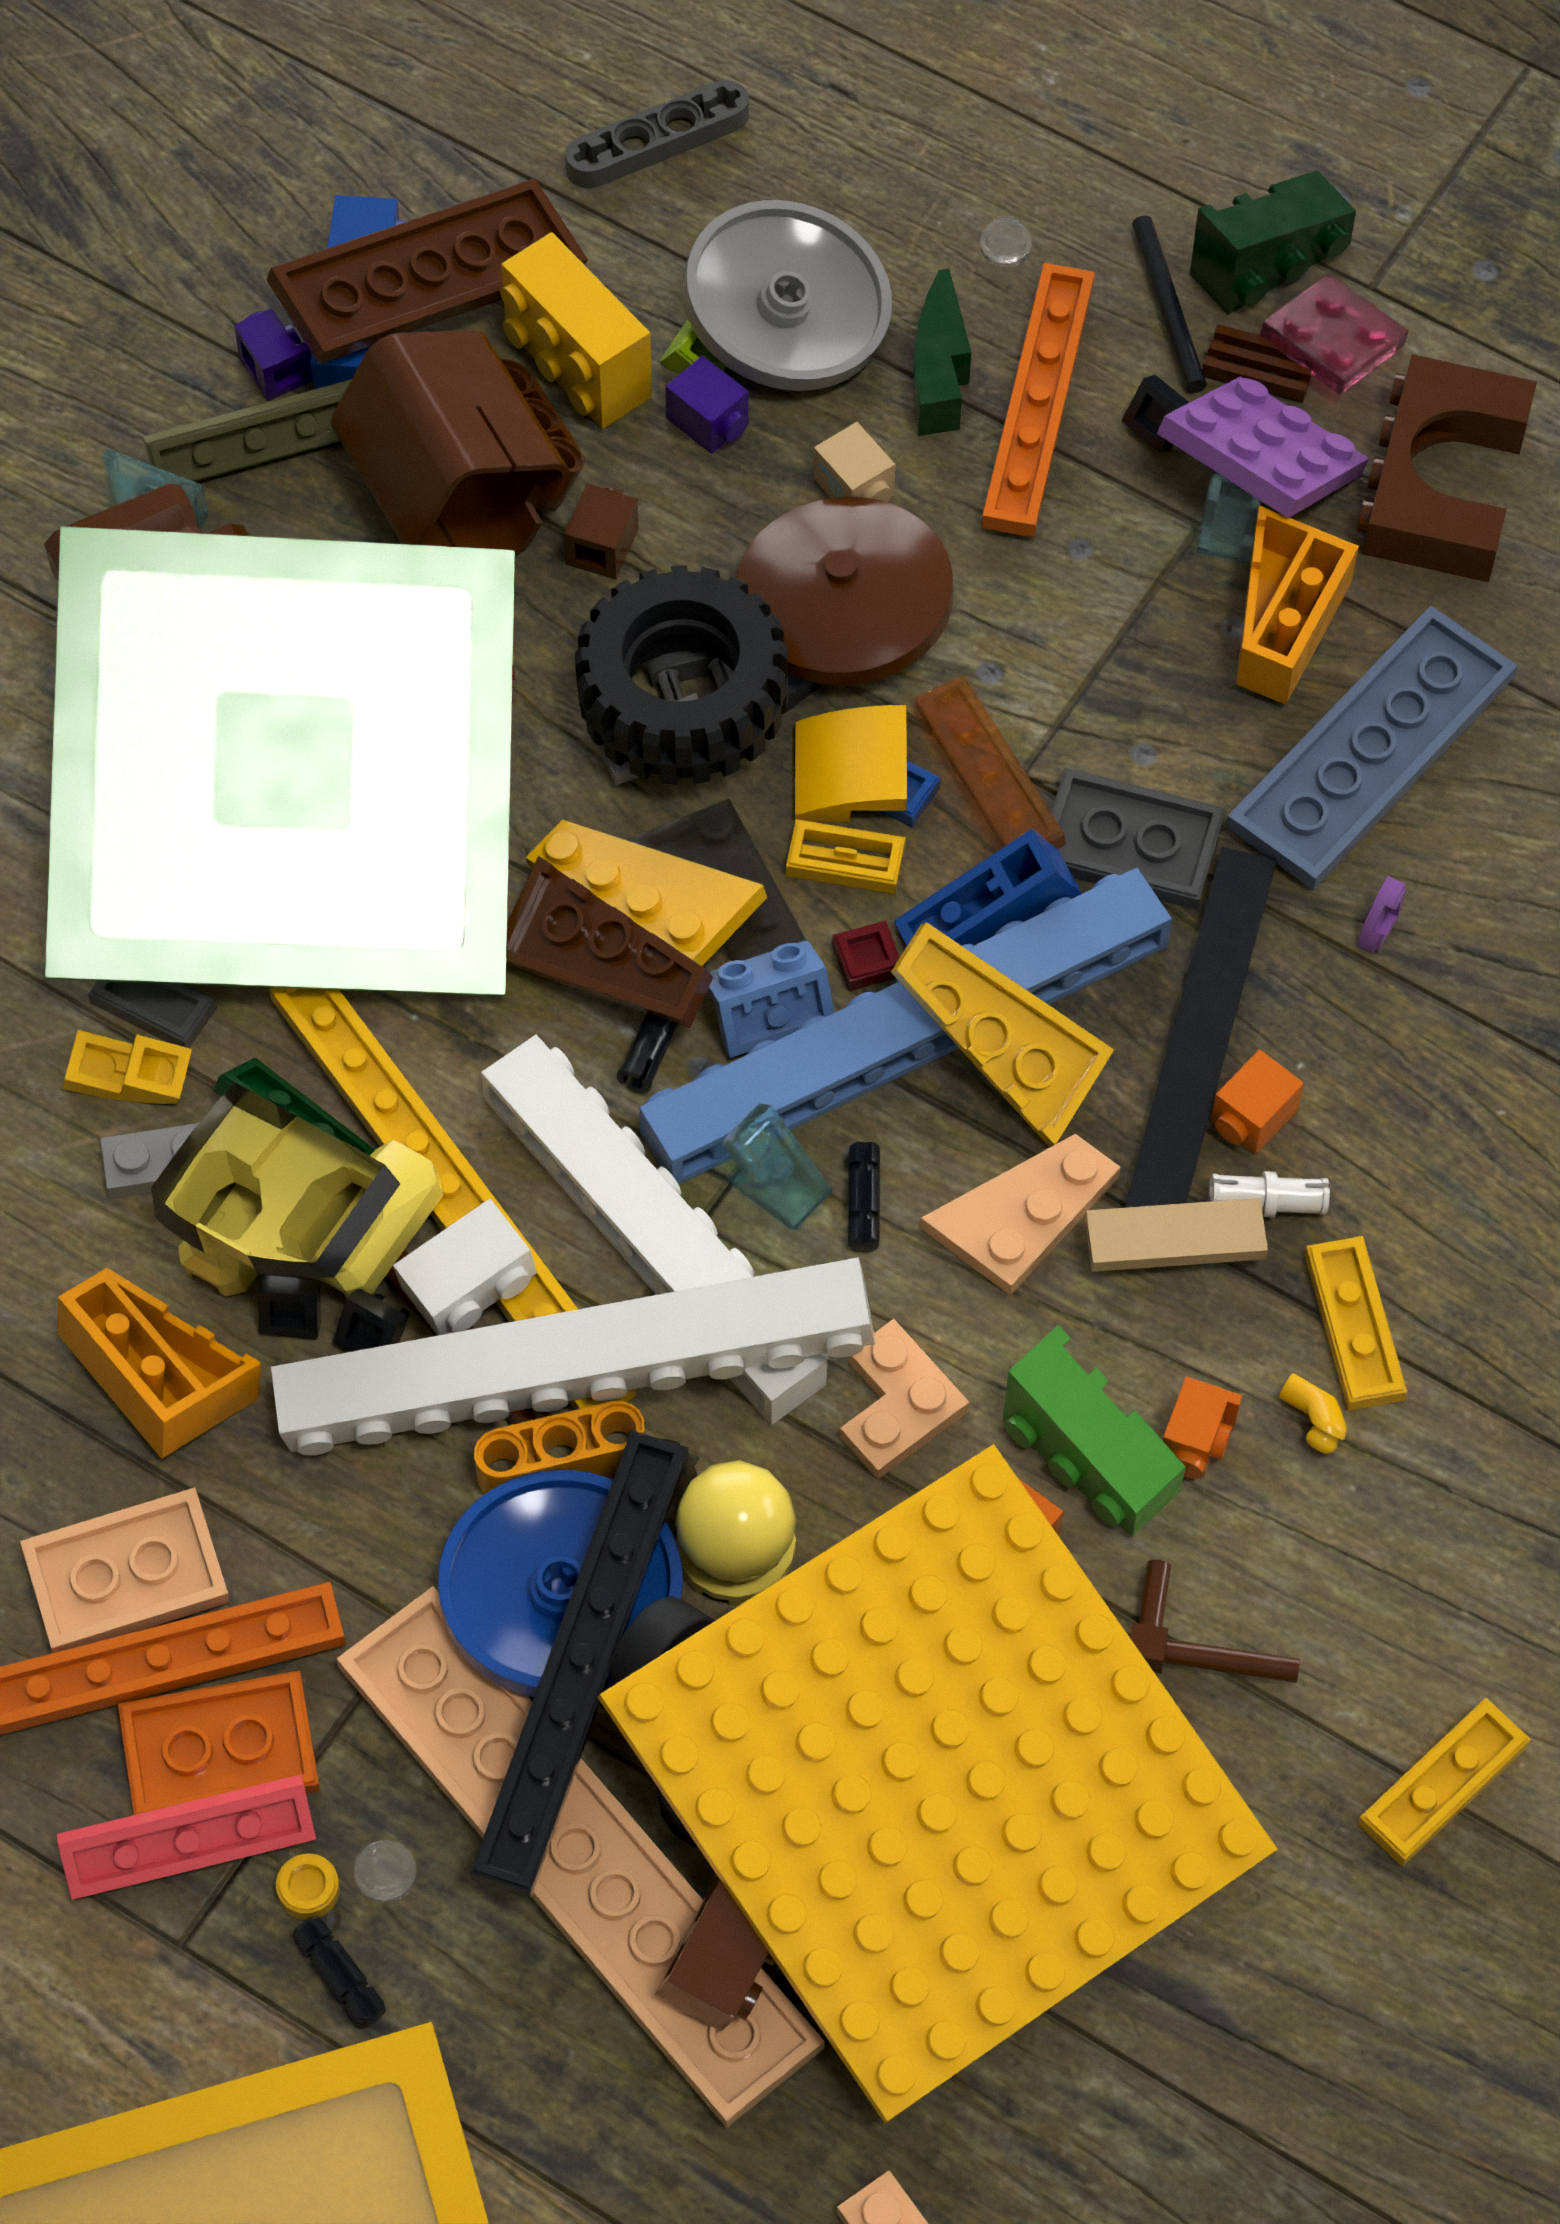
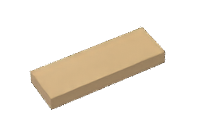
M1260 1198L1086 1210L1085 1224L1092 1272L1264 1260L1268 1253Z

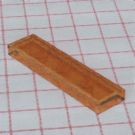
M964 675L915 698L918 712L1003 847L1032 828L1057 849L1066 845L1064 832Z

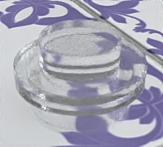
M997 218L981 234L980 251L988 262L996 266H1017L1023 263L1031 253V235L1025 225L1016 218Z
M380 1840L369 1844L359 1853L354 1864V1878L358 1889L364 1896L376 1902L388 1903L404 1897L411 1890L416 1880V1863L412 1853L404 1845L396 1841Z

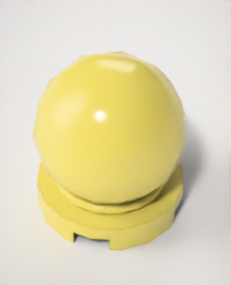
M741 1460L714 1464L690 1482L679 1500L675 1526L677 1530L676 1543L681 1557L683 1577L692 1589L701 1596L702 1592L715 1599L728 1600L731 1606H739L784 1578L791 1568L796 1549L794 1534L796 1515L788 1491L769 1470Z

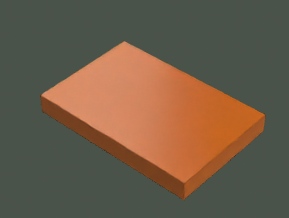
M300 1670L118 1704L134 1815L302 1774L306 1794L320 1792Z

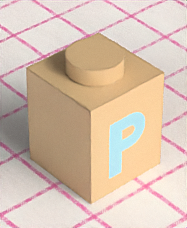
M858 422L814 447L813 479L830 498L864 497L888 502L894 496L896 464Z

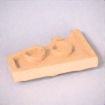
M1074 1134L921 1217L920 1228L1011 1296L1086 1214V1210H1090L1119 1178L1121 1167L1077 1134Z

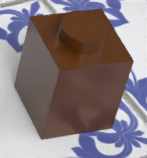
M587 483L564 533L566 565L616 580L639 530L638 498L628 496L616 488H601Z

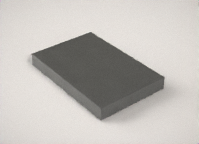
M1065 767L1043 838L1060 851L1075 879L1096 884L1108 875L1118 874L1120 876L1132 869L1138 868L1160 901L1198 910L1225 819L1226 808Z

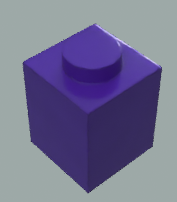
M703 355L665 386L666 418L709 453H714L727 441H735L745 431L749 422V391Z

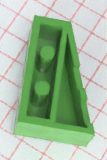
M1057 1325L1008 1371L1003 1412L1005 1429L1020 1446L1026 1449L1033 1447L1048 1461L1047 1464L1051 1473L1059 1482L1069 1488L1076 1486L1091 1500V1506L1095 1513L1111 1527L1119 1525L1133 1537L1181 1491L1186 1466L1136 1410L1127 1416L1102 1391V1388L1109 1380L1097 1367L1089 1374L1085 1372L1063 1347L1071 1338Z

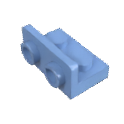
M808 941L786 943L776 947L771 952L743 961H730L719 969L709 972L713 979L707 991L714 1001L723 1048L730 1058L749 1052L751 1048L765 1040L777 1041L796 1032L801 1024L812 1017H827L835 1013L826 966Z

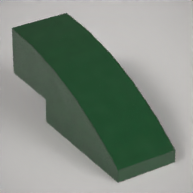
M950 269L938 271L927 293L918 323L913 372V408L918 436L960 430L962 396L959 386L967 385L970 382L972 352Z

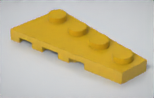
M563 819L525 857L531 871L538 856L542 857L569 878H573L612 907L614 906L629 916L635 923L650 933H654L701 966L715 954L767 899L762 884Z
M929 923L921 924L891 973L1049 1147L1056 1145L1114 1049Z

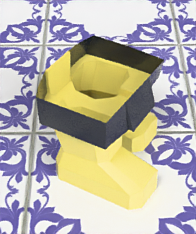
M236 1082L229 1087L190 1133L151 1187L155 1218L168 1230L183 1239L178 1246L181 1265L188 1276L193 1278L196 1275L211 1283L225 1297L246 1292L258 1274L322 1280L343 1292L345 1297H348L356 1289H363L372 1295L443 1197L440 1177L432 1161L395 1140H391L375 1149L369 1156Z

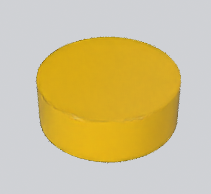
M308 1853L289 1859L281 1867L276 1879V1891L281 1906L289 1915L297 1919L306 1920L316 1915L323 1917L334 1908L339 1898L340 1884L334 1866L326 1858Z

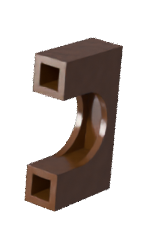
M1412 354L1407 374L1396 373L1389 404L1398 406L1396 417L1385 415L1378 446L1388 448L1385 459L1374 458L1368 488L1377 490L1375 500L1364 499L1358 521L1357 531L1367 533L1363 555L1489 582L1507 508L1449 496L1433 489L1418 475L1413 466L1412 459L1422 450L1444 442H1463L1520 455L1537 381Z

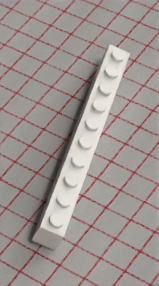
M859 1257L277 1365L271 1367L278 1429L281 1438L291 1452L298 1451L302 1455H320L331 1451L335 1444L357 1441L360 1444L366 1445L379 1444L390 1440L394 1433L410 1430L423 1434L438 1433L450 1428L453 1422L474 1419L480 1423L497 1422L507 1418L510 1415L509 1412L533 1408L538 1412H551L566 1407L568 1401L592 1397V1399L597 1401H611L625 1396L627 1390L650 1386L655 1390H670L684 1385L686 1379L706 1375L713 1379H729L743 1374L745 1368L766 1364L772 1368H789L802 1363L804 1357L825 1353L831 1357H848L861 1352L863 1346L876 1343L865 1280Z

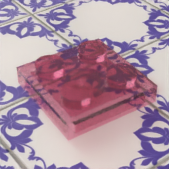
M1328 273L1263 322L1259 336L1306 369L1311 375L1337 394L1341 395L1401 349L1405 344L1409 331Z

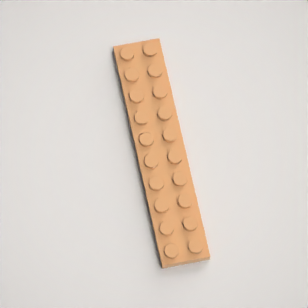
M432 1586L336 1658L337 1664L347 1679L483 1839L533 1701L527 1695L516 1693L492 1682L466 1661L449 1636L441 1612L439 1592ZM581 1758L531 1897L722 2124L728 2128L824 2049L825 2041L762 1968H760L754 1982L763 1988L749 2016L745 2021L736 2016L722 2032L655 1995L703 1899Z

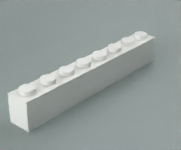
M536 1034L481 1072L484 1100L656 1295L754 1277L753 1268L746 1257L736 1248H732L729 1251L718 1239L717 1229L707 1213L700 1207L692 1209L680 1196L681 1189L673 1175L662 1166L656 1169L644 1156L645 1149L638 1136L627 1126L620 1129L611 1119L609 1108L599 1092L591 1086L585 1089L573 1076L574 1069L570 1061L559 1048L553 1047L550 1050ZM828 1354L804 1357L802 1363L789 1368H772L768 1364L745 1368L743 1374L730 1378V1380L772 1426L826 1386Z

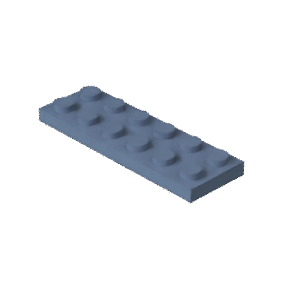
M1430 605L1228 815L1226 828L1265 856L1277 859L1276 864L1314 890L1515 678L1518 665Z

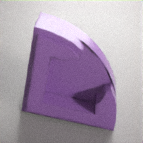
M1387 876L1365 920L1357 947L1372 954H1375L1376 951L1379 952L1401 914L1406 893L1405 883Z

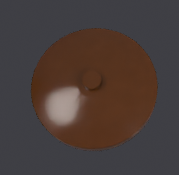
M864 497L827 498L801 505L784 513L768 524L753 539L740 561L736 575L737 579L748 584L749 596L753 593L760 594L769 603L771 615L779 618L784 630V644L787 645L788 674L798 679L824 685L868 683L891 676L910 666L921 658L941 636L948 623L953 605L954 588L951 563L946 549L935 532L917 516L901 507L881 500Z

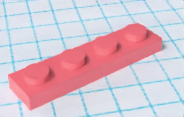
M302 1774L57 1834L58 1847L71 1900L316 1840Z

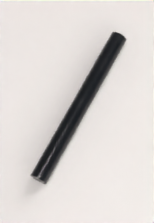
M1147 215L1140 216L1132 222V227L1186 390L1189 393H1197L1202 391L1207 383L1152 218Z

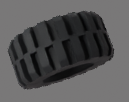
M687 565L671 566V572L657 574L656 568L639 573V581L630 584L628 580H624L611 589L612 599L610 601L602 598L590 610L591 621L582 624L577 638L578 650L575 652V671L581 717L586 720L587 732L594 744L604 745V754L607 758L619 766H622L627 761L630 766V773L643 779H648L650 774L660 776L661 783L678 785L679 778H693L694 784L710 782V774L719 771L726 777L741 770V759L745 757L749 762L754 761L765 751V739L771 740L775 738L782 725L781 714L787 711L789 697L787 645L784 644V630L779 618L771 615L769 603L760 594L753 593L749 596L748 584L733 576H730L728 581L720 579V571L702 567L700 573L689 572ZM678 649L706 652L719 658L733 671L729 680L718 690L705 697L690 701H670L652 696L638 687L632 680L633 675L645 662L661 653Z

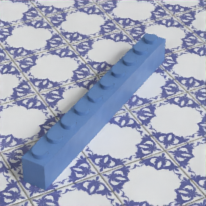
M1135 868L1120 876L1118 874L1108 875L1099 880L1091 890L1072 899L1069 897L1060 898L1051 903L1043 913L1029 920L1010 922L1000 928L993 937L975 946L972 944L962 946L1049 1005L1167 948L1172 918L1139 869ZM897 980L896 984L877 993L865 992L858 995L849 1002L846 1008L827 1017L815 1016L808 1019L799 1026L796 1032L777 1041L765 1040L758 1043L749 1050L746 1056L727 1065L716 1064L702 1071L696 1080L675 1090L667 1088L655 1093L644 1105L639 1107L640 1134L660 1167L666 1168L679 1185L959 1049V1047Z

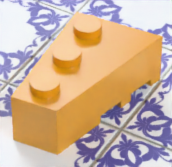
M1259 505L1252 546L1236 679L1237 685L1284 705L1287 704L1352 583L1359 549L1358 545L1292 518H1287L1280 513Z
M105 1268L58 1296V1336L161 1459L258 1400L261 1374L260 1361L247 1353L243 1357L215 1341L214 1333L201 1325L195 1329L169 1313L167 1304L112 1270Z

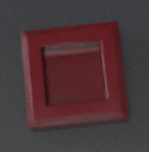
M886 920L832 935V946L849 991L896 979L891 971L900 957Z

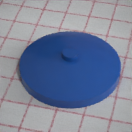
M548 1470L526 1474L509 1480L484 1494L468 1508L452 1529L441 1555L438 1576L440 1607L444 1624L450 1638L466 1661L492 1682L519 1694L535 1696L612 1485V1479L576 1470ZM666 1522L628 1627L641 1611L656 1600L670 1596L682 1599L683 1571L677 1543ZM610 1678L607 1683L605 1691L611 1687Z

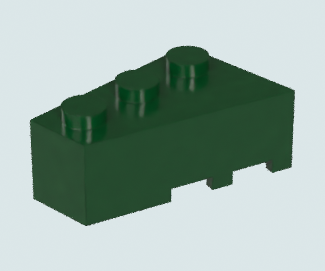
M1318 170L1272 184L1268 189L1270 194L1252 199L1247 193L1235 196L1232 201L1234 206L1216 211L1211 204L1198 208L1190 275L1227 315L1244 305L1252 306L1258 303L1268 291L1285 281L1293 282L1299 279L1309 267L1327 257L1334 258L1340 255L1351 244L1356 210Z

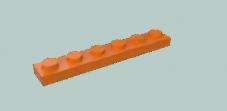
M1049 263L1043 264L982 515L981 528L1033 538L1035 536L1094 286L1095 272Z
M331 1582L1 1666L0 1735L345 1646V1636Z

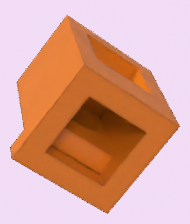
M1187 1376L1166 1428L1163 1442L1186 1466L1184 1477L1198 1479L1204 1477L1211 1457L1222 1460L1231 1432L1234 1430L1243 1395Z

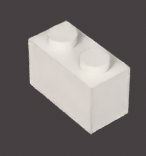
M491 1199L482 1203L393 1265L402 1290L437 1336L449 1334L453 1331L467 1330L480 1319L483 1310L500 1298L509 1299L516 1296L527 1287L531 1277L537 1274L531 1250Z

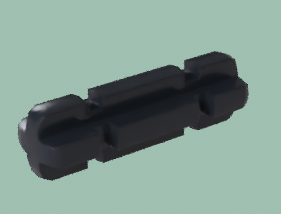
M857 1141L849 1147L848 1246L854 1251L864 1250L871 1252L879 1247L880 1147L874 1142L864 1143Z
M317 1915L306 1919L294 1929V1942L306 1958L312 1956L313 1968L340 2004L346 2002V2012L357 2027L364 2029L374 2024L386 2012L383 1999L373 1986L366 1987L368 1985L366 1982L367 1978L338 1940L332 1941V1931L323 1919Z

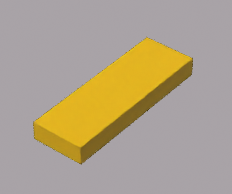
M1363 1236L1306 1246L1304 1255L1347 1411L1405 1401L1407 1389Z
M1485 1698L1360 1816L1357 1824L1403 1867L1529 1746L1531 1739L1491 1701Z

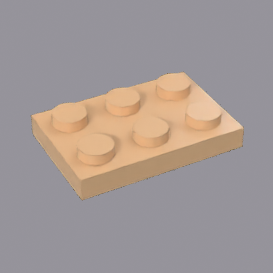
M195 1487L20 1541L53 1653L137 1632L230 1603L229 1594Z

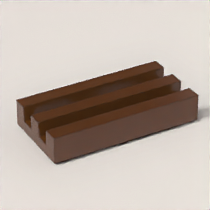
M1217 324L1214 339L1210 343L1208 356L1204 360L1202 371L1205 377L1224 382H1230L1240 376L1253 379L1263 384L1267 388L1268 394L1303 403L1317 363L1319 351ZM1223 358L1237 363L1249 365V368L1218 359ZM1269 371L1299 379V381L1270 374Z

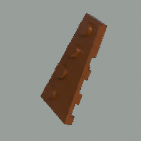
M538 856L507 922L506 966L690 1028L712 982L713 976L704 967L654 933H650L635 923L629 916L614 906H610L594 895L589 889L573 878H569L557 870L551 863Z

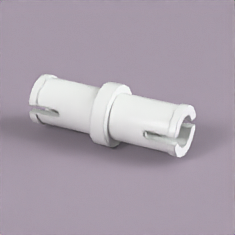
M1264 1171L1261 1177L1229 1176L1212 1173L1209 1180L1208 1201L1260 1198L1263 1217L1274 1218L1276 1212L1327 1215L1330 1197L1328 1178H1278L1277 1173L1272 1171Z

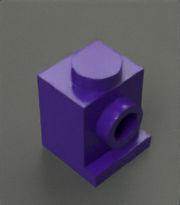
M272 308L266 311L255 312L245 320L234 324L239 358L267 401L313 381L310 348L305 341L301 343L297 332L291 324L283 326Z

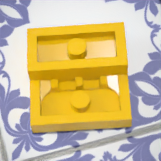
M882 705L844 709L795 722V822L796 819L810 822H850L851 811H906V705Z

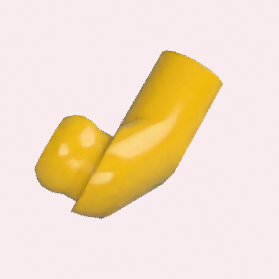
M1292 1373L1283 1386L1279 1398L1309 1416L1313 1427L1306 1435L1307 1443L1324 1454L1333 1453L1337 1448L1339 1439L1344 1440L1347 1433V1425L1338 1401L1326 1391Z

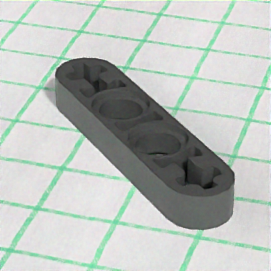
M717 81L582 135L571 141L566 148L565 162L568 179L573 184L582 188L599 187L735 132L748 121L749 95L747 90L735 81ZM676 118H686L691 120L694 126L687 131L678 132L670 129L667 124ZM632 136L642 137L648 142L647 146L640 150H629L624 148L621 143L626 138ZM585 158H588V160H589L591 163H597V164L590 166V164H589L586 160H585V161H580V160L585 159Z

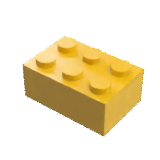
M553 232L501 263L503 288H501L500 294L504 302L505 321H503V329L506 336L516 348H525L535 359L541 374L549 382L556 381L567 392L572 406L582 416L588 414L601 429H604L652 398L651 333Z

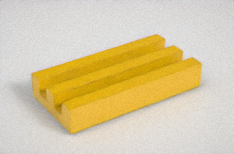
M796 819L786 863V876L896 894L906 837ZM803 841L836 845L837 847L830 849L803 844ZM855 849L890 854V858L860 854Z

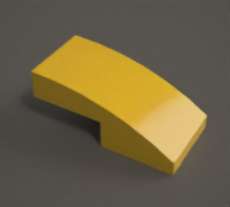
M78 1030L62 1089L120 1101L178 1104L192 1049L137 1034L134 1044Z

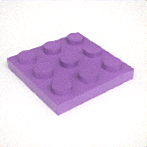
M1241 376L1165 415L1157 432L1158 435L1287 518L1360 477L1369 460L1367 456L1357 451L1354 444L1346 437L1329 433L1313 423L1310 415L1304 410L1285 405L1269 395L1267 388L1263 384Z

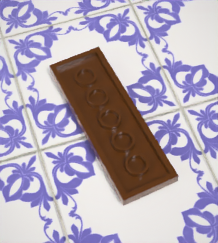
M534 178L271 267L266 280L319 364L370 347L387 335L412 332L502 300L500 290L503 288L501 263L551 232L584 265H586L588 259Z

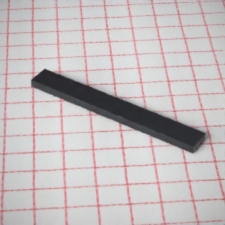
M1222 846L1124 1208L1187 1203L1277 859Z
M631 1430L470 1872L471 1880L531 1899L601 1703L597 1697L605 1691L609 1681L610 1666L616 1647L630 1622L686 1465L689 1447Z

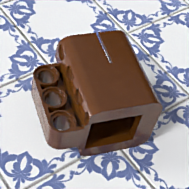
M476 330L395 333L379 339L365 353L330 422L334 433L401 544L515 550V556H517L529 546L543 523L536 510L559 507L585 463L581 450L530 370L516 361L500 359L486 335Z

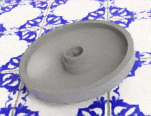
M762 200L739 205L724 212L710 222L698 236L688 257L683 274L682 293L685 311L690 324L703 345L721 363L734 372L756 383L772 388L794 391L816 390L848 380L861 371L874 357L890 323L892 295L889 279L872 247L860 234L839 218L803 203L783 200Z

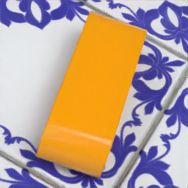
M611 1401L493 1429L486 1432L477 1441L474 1448L477 1484L481 1492L486 1494L509 1480L539 1471L576 1470L602 1475L607 1478L614 1477L627 1442L614 1444L608 1442L605 1438L613 1432L621 1431L630 1434L631 1430L645 1434L644 1418L640 1410L634 1405L624 1401ZM557 1445H565L574 1450L570 1455L562 1458H556L547 1453ZM499 1459H508L516 1463L512 1469L502 1472L491 1470L488 1467L492 1462Z

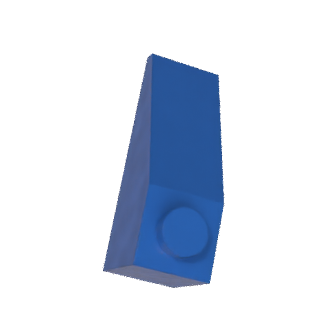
M1032 828L895 919L894 922L906 946L919 926L925 922L961 946L966 944L975 946L993 937L1004 925L1017 920L1022 922L1043 913L1054 901L1063 897L1072 899L1082 894L1060 851Z

